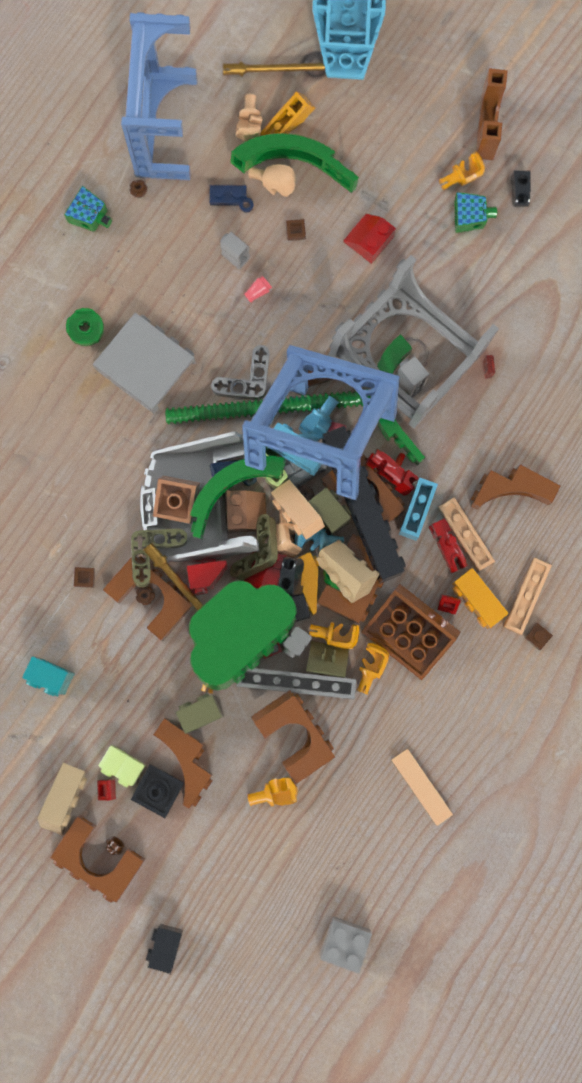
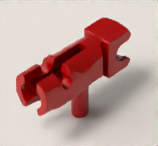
M378 448L375 450V454L372 452L365 464L372 469L376 468L377 473L396 485L395 490L403 496L408 495L414 490L412 484L419 478L410 470L405 471L401 467L405 459L404 453H399L394 461Z
M444 518L431 524L429 530L434 539L438 538L437 545L450 573L458 571L454 561L455 557L458 558L457 563L460 569L467 567L466 559L456 542V537L448 534L451 529L446 519Z

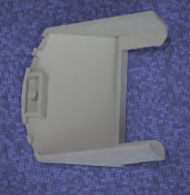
M234 431L152 452L150 456L152 458L151 463L144 472V475H146L145 484L141 486L140 512L143 530L182 529L187 533V543L183 547L158 549L163 556H167V562L229 558V556L259 551L258 540L253 536L247 535L228 539L225 494L217 500L210 512L203 540L193 537L191 532L192 523L197 518H192L189 524L153 517L157 484L160 477L164 475L200 482V493L202 488L212 478L209 466L211 463L245 456L242 434ZM158 534L154 537V541L157 544H162L165 538L163 535ZM167 534L168 543H171L170 539H177V542H181V539H184L180 534H176L175 538H170V534Z

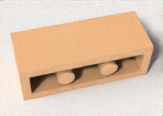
M290 479L271 492L274 499L272 500L273 505L277 510L281 509L283 511L282 516L288 523H293L292 528L298 536L302 534L307 540L325 527L321 516Z

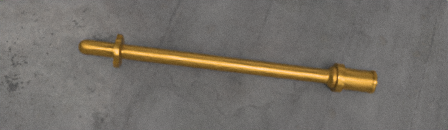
M239 61V63H223V69H230L223 70V76L240 75V77H243V75L249 72L325 70L324 63L246 65L243 61Z
M153 542L149 544L143 551L154 562L155 568H162L197 610H200L204 605L167 564V556H163Z

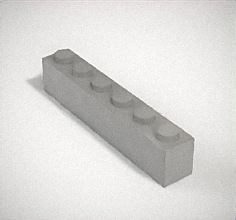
M255 668L252 671L250 669L247 670L244 674L245 678L236 684L237 687L280 692L291 690L292 693L354 699L356 679Z

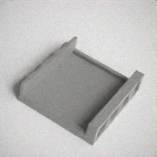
M134 313L93 363L95 370L154 414L158 410V404L191 363L195 364L196 362L194 353L188 348L183 349L172 336L170 338L167 337L163 329L157 325L155 327L151 325L150 320L142 314L139 316L137 313Z

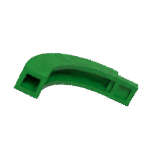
M266 456V467L263 471L246 466L245 459L225 467L214 475L202 488L193 504L190 516L197 518L196 521H193L191 527L193 537L203 540L210 512L217 500L228 489L252 478L271 477L281 479L286 463L285 458Z

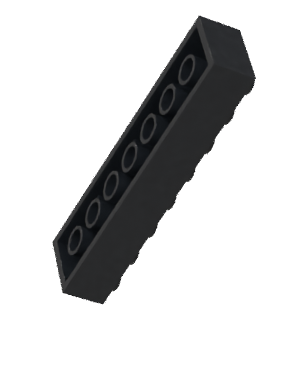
M345 426L323 434L321 443L343 450L351 435V431H347ZM360 464L358 496L356 500L344 497L351 512L352 519L372 568L380 573L377 580L381 584L401 576L405 571L406 564L403 557L398 556L396 551L398 545L395 538L391 539L390 525L387 520H383L381 514L383 509L380 502H376L374 498L376 492L372 483L369 484L367 481L368 472L366 467ZM332 467L337 480V468Z

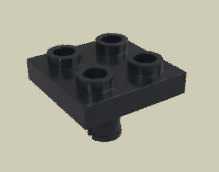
M150 764L131 800L166 818L185 782Z

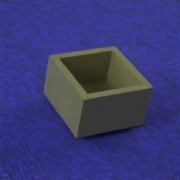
M326 487L308 502L321 516L325 525L324 529H326L328 535L334 536L349 524L351 512L345 505L341 506L337 501L339 498L333 490L329 491Z
M206 693L197 697L198 702L194 704L187 702L178 706L179 710L176 711V715L185 734L224 717L214 695L209 696Z

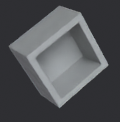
M333 916L320 953V959L360 973L372 936L371 930Z

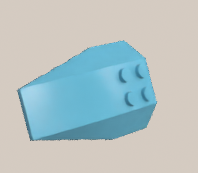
M313 0L312 11L327 78L364 80L385 16L386 0Z

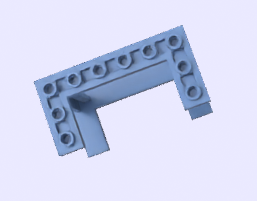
M142 12L130 13L132 40L126 116L122 117L121 125L135 177L190 180L191 172L189 165L153 163L155 136L183 137L182 120L156 119L160 102L165 95L178 86L184 84L197 85L196 69L191 67L174 68L173 66H159L155 41L166 33L190 35V18L180 14L173 16L162 13L156 15Z
M289 345L287 360L251 422L246 420L243 424L245 465L263 471L266 467V447L337 468V494L356 500L359 491L360 457L379 419L383 418L394 422L396 418L400 376ZM331 378L347 383L358 392L363 402V411L343 450L269 427L290 391L306 395L308 380ZM365 386V387H369V388H372V389H370V390H363L362 387Z

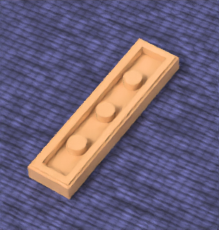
M455 497L440 505L438 510L443 518L446 519L450 529L476 570L479 572L494 563L495 560Z
M535 557L532 559L504 624V628L519 635L523 634L551 569V564Z
M408 749L391 759L436 826L453 815Z

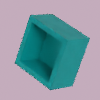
M32 656L22 678L27 680V685L39 689L43 687L45 688V693L58 697L59 694H66L75 673L39 657Z

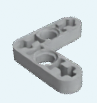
M258 345L254 348L250 380L217 377L211 384L213 393L224 397L262 399L266 393L270 357L269 349L264 345ZM260 350L266 354L262 357V363H259V355L256 354L260 353ZM262 368L265 373L263 376L257 377L254 374V370ZM221 382L223 386L228 387V383H231V392H228V388H221V391H218L215 386H218ZM236 384L243 385L244 390L241 393L234 392L233 387ZM247 385H250L249 389H256V386H259L260 390H262L258 395L252 390H249V394H246Z

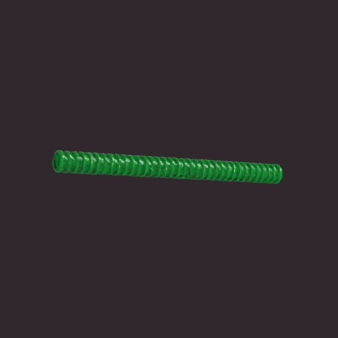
M356 390L354 392L348 391V393L342 391V393L336 392L334 394L331 392L329 394L339 402L336 405L338 409L342 406L343 408L347 406L352 408L353 405L355 407H358V405L363 407L362 399ZM319 393L318 396L316 394H313V396L308 394L307 397H304V395H301V397L295 396V398L290 396L284 399L278 412L279 414H282V412L288 414L289 411L291 413H294V411L299 413L300 410L305 412V410L311 411L314 408L320 409L329 395L327 393L325 395ZM255 399L254 402H251V400L245 402L244 400L243 403L237 401V403L231 402V404L225 402V404L219 403V405L213 403L211 406L210 404H207V406L202 404L200 407L198 405L195 407L191 405L190 408H187V406H184V408L178 407V409H175V407H172V409L166 408V423L168 425L172 422L174 424L177 422L181 424L182 421L188 423V421L194 422V420H197V422H200V420L206 421V419L211 421L218 418L223 420L225 417L226 419H229V417L235 419L236 416L238 418L244 416L245 418L247 415L253 417L263 399H260V401Z

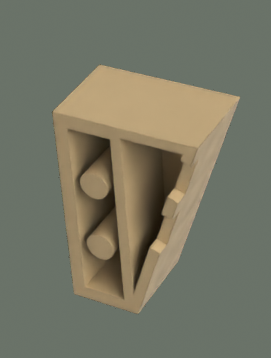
M338 540L321 549L317 561L319 566L330 576L331 581L339 587L343 596L352 604L370 593L380 573L376 570L372 572L366 567L367 563L364 560L359 561L355 558V553Z
M65 763L62 764L38 816L40 827L59 835L63 834L65 827H67L70 821L72 809L78 803L80 789L83 790L86 785L85 771Z

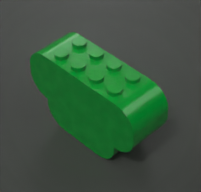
M245 581L231 582L193 615L189 624V632L195 644L191 652L190 663L197 678L207 688L217 691L227 689L234 682L236 684L241 682L245 678L244 674L247 670L250 669L252 671L260 664V658L264 655L266 657L275 650L273 647L278 642L281 644L289 637L288 633L292 630L296 619V606L290 595L276 585H265L256 590Z

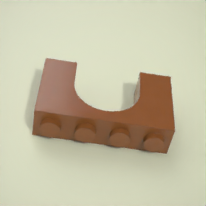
M489 68L482 89L476 151L482 160L493 161L501 141L503 123L498 122L501 101L506 89L508 70Z
M362 453L360 464L366 467L368 472L367 481L369 484L372 483L377 492L378 502H380L383 513H381L383 520H387L390 524L405 511V504L400 497L396 498L393 495V489L387 482L383 483L379 478L381 475L377 473V469H372L365 464L367 457ZM331 470L321 478V483L329 491L333 490L337 494V480L333 470Z
M352 534L347 547L355 553V558L359 561L364 560L367 563L366 567L373 572L374 570L361 538ZM376 580L370 593L352 604L343 596L342 592L326 585L317 604L358 625L360 621H365L369 613L366 609L369 604H374L378 596L375 594L377 587L382 588L384 582L379 584L378 580Z
M142 556L135 557V561L139 564L146 561ZM132 557L103 589L119 604L136 587L133 582ZM135 567V570L139 569L140 572L139 577H136V579L144 582V579L147 577L143 575V568ZM154 568L153 570L150 569V583L162 590L164 604L162 610L146 628L161 641H164L193 606L184 594L180 595L175 591L177 587L171 581L166 583L162 580L161 577L163 575Z
M289 690L252 715L251 718L264 738L284 725L291 723L300 724L306 728L307 738L304 746L282 762L295 784H298L334 759L335 756L332 753L334 747L328 739L324 741L322 738L324 732L318 724L314 726L311 720L314 717L308 709L304 711L301 705L304 702L298 693L294 695Z
M79 815L50 858L54 860L53 864L58 868L69 870L70 876L74 879H82L87 883L86 886L89 889L101 892L105 900L110 903L113 901L117 903L142 866L145 858L129 848L113 871L106 874H97L90 871L84 864L82 851L96 825L82 815Z

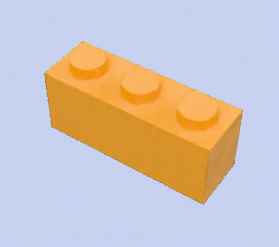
M473 568L452 583L454 593L458 597L462 596L466 601L464 603L466 608L471 613L474 611L478 617V623L483 628L489 629L509 614Z

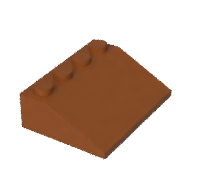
M401 584L398 585L361 631L374 643L385 648L390 656L420 680L424 679L461 633Z

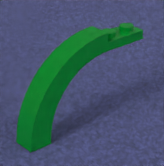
M283 133L263 135L250 139L231 151L230 163L242 173H246L250 168L264 161L285 158L300 160L319 168L350 193L356 189L359 177L353 171H350L340 161L334 159V150L319 141L300 135Z
M401 334L392 341L381 356L377 365L380 371L393 374L397 366L411 354L412 347ZM383 418L379 419L377 425L387 441L394 437L395 444L400 449L403 448L407 453L406 457L411 463H415L418 466L424 461L425 456L402 430L396 419L394 422Z

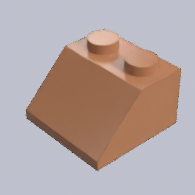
M164 475L160 477L157 484L153 517L190 524L193 518L190 516V513L199 495L200 482Z
M247 490L227 491L228 532H257V520L262 514H266L265 493Z

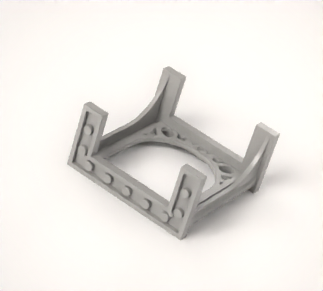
M410 255L406 260L402 259L398 263L397 270L392 276L394 279L389 284L390 287L387 290L383 289L377 296L378 299L368 304L363 315L360 313L354 321L349 318L345 323L341 322L336 327V333L332 337L333 342L329 346L331 349L328 356L338 357L344 361L379 370L371 357L370 337L380 322L395 315H411L431 325L463 352L467 358L437 391L433 389L420 404L399 387L397 408L411 419L409 425L415 428L484 353L499 328L493 324L480 340L476 341L424 295L413 273L416 259ZM394 299L400 300L401 309L397 310L393 307L392 301ZM388 304V308L390 309V311L386 313L384 311L386 310ZM407 304H408V307L412 308L411 310H407V309H406V305H407ZM363 331L367 333L365 337L359 336L363 334ZM362 341L365 346L360 349L354 348L352 342ZM362 353L366 354V358L362 357Z

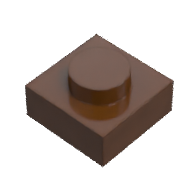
M305 219L286 220L287 240H305Z
M75 567L74 587L94 588L95 568Z
M536 623L525 639L540 651L553 635L539 623Z

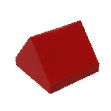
M440 594L437 610L456 615L461 599Z
M115 779L97 780L98 800H115Z

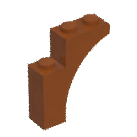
M521 464L516 469L513 468L508 476L510 480L491 470L488 474L484 473L479 482L482 485L479 491L475 490L470 499L473 501L471 507L478 510L488 501L508 495L530 497L549 506L555 499L561 486Z
M164 718L153 735L165 743L177 757L185 780V795L182 805L190 809L192 805L196 807L202 797L199 794L203 788L207 790L213 782L210 779L213 774L194 762L195 758L199 760L205 750L202 749L204 744L190 734H185L183 729L167 718Z

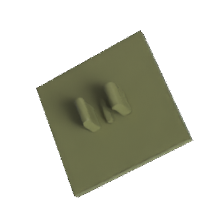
M311 641L306 671L345 678L349 649Z

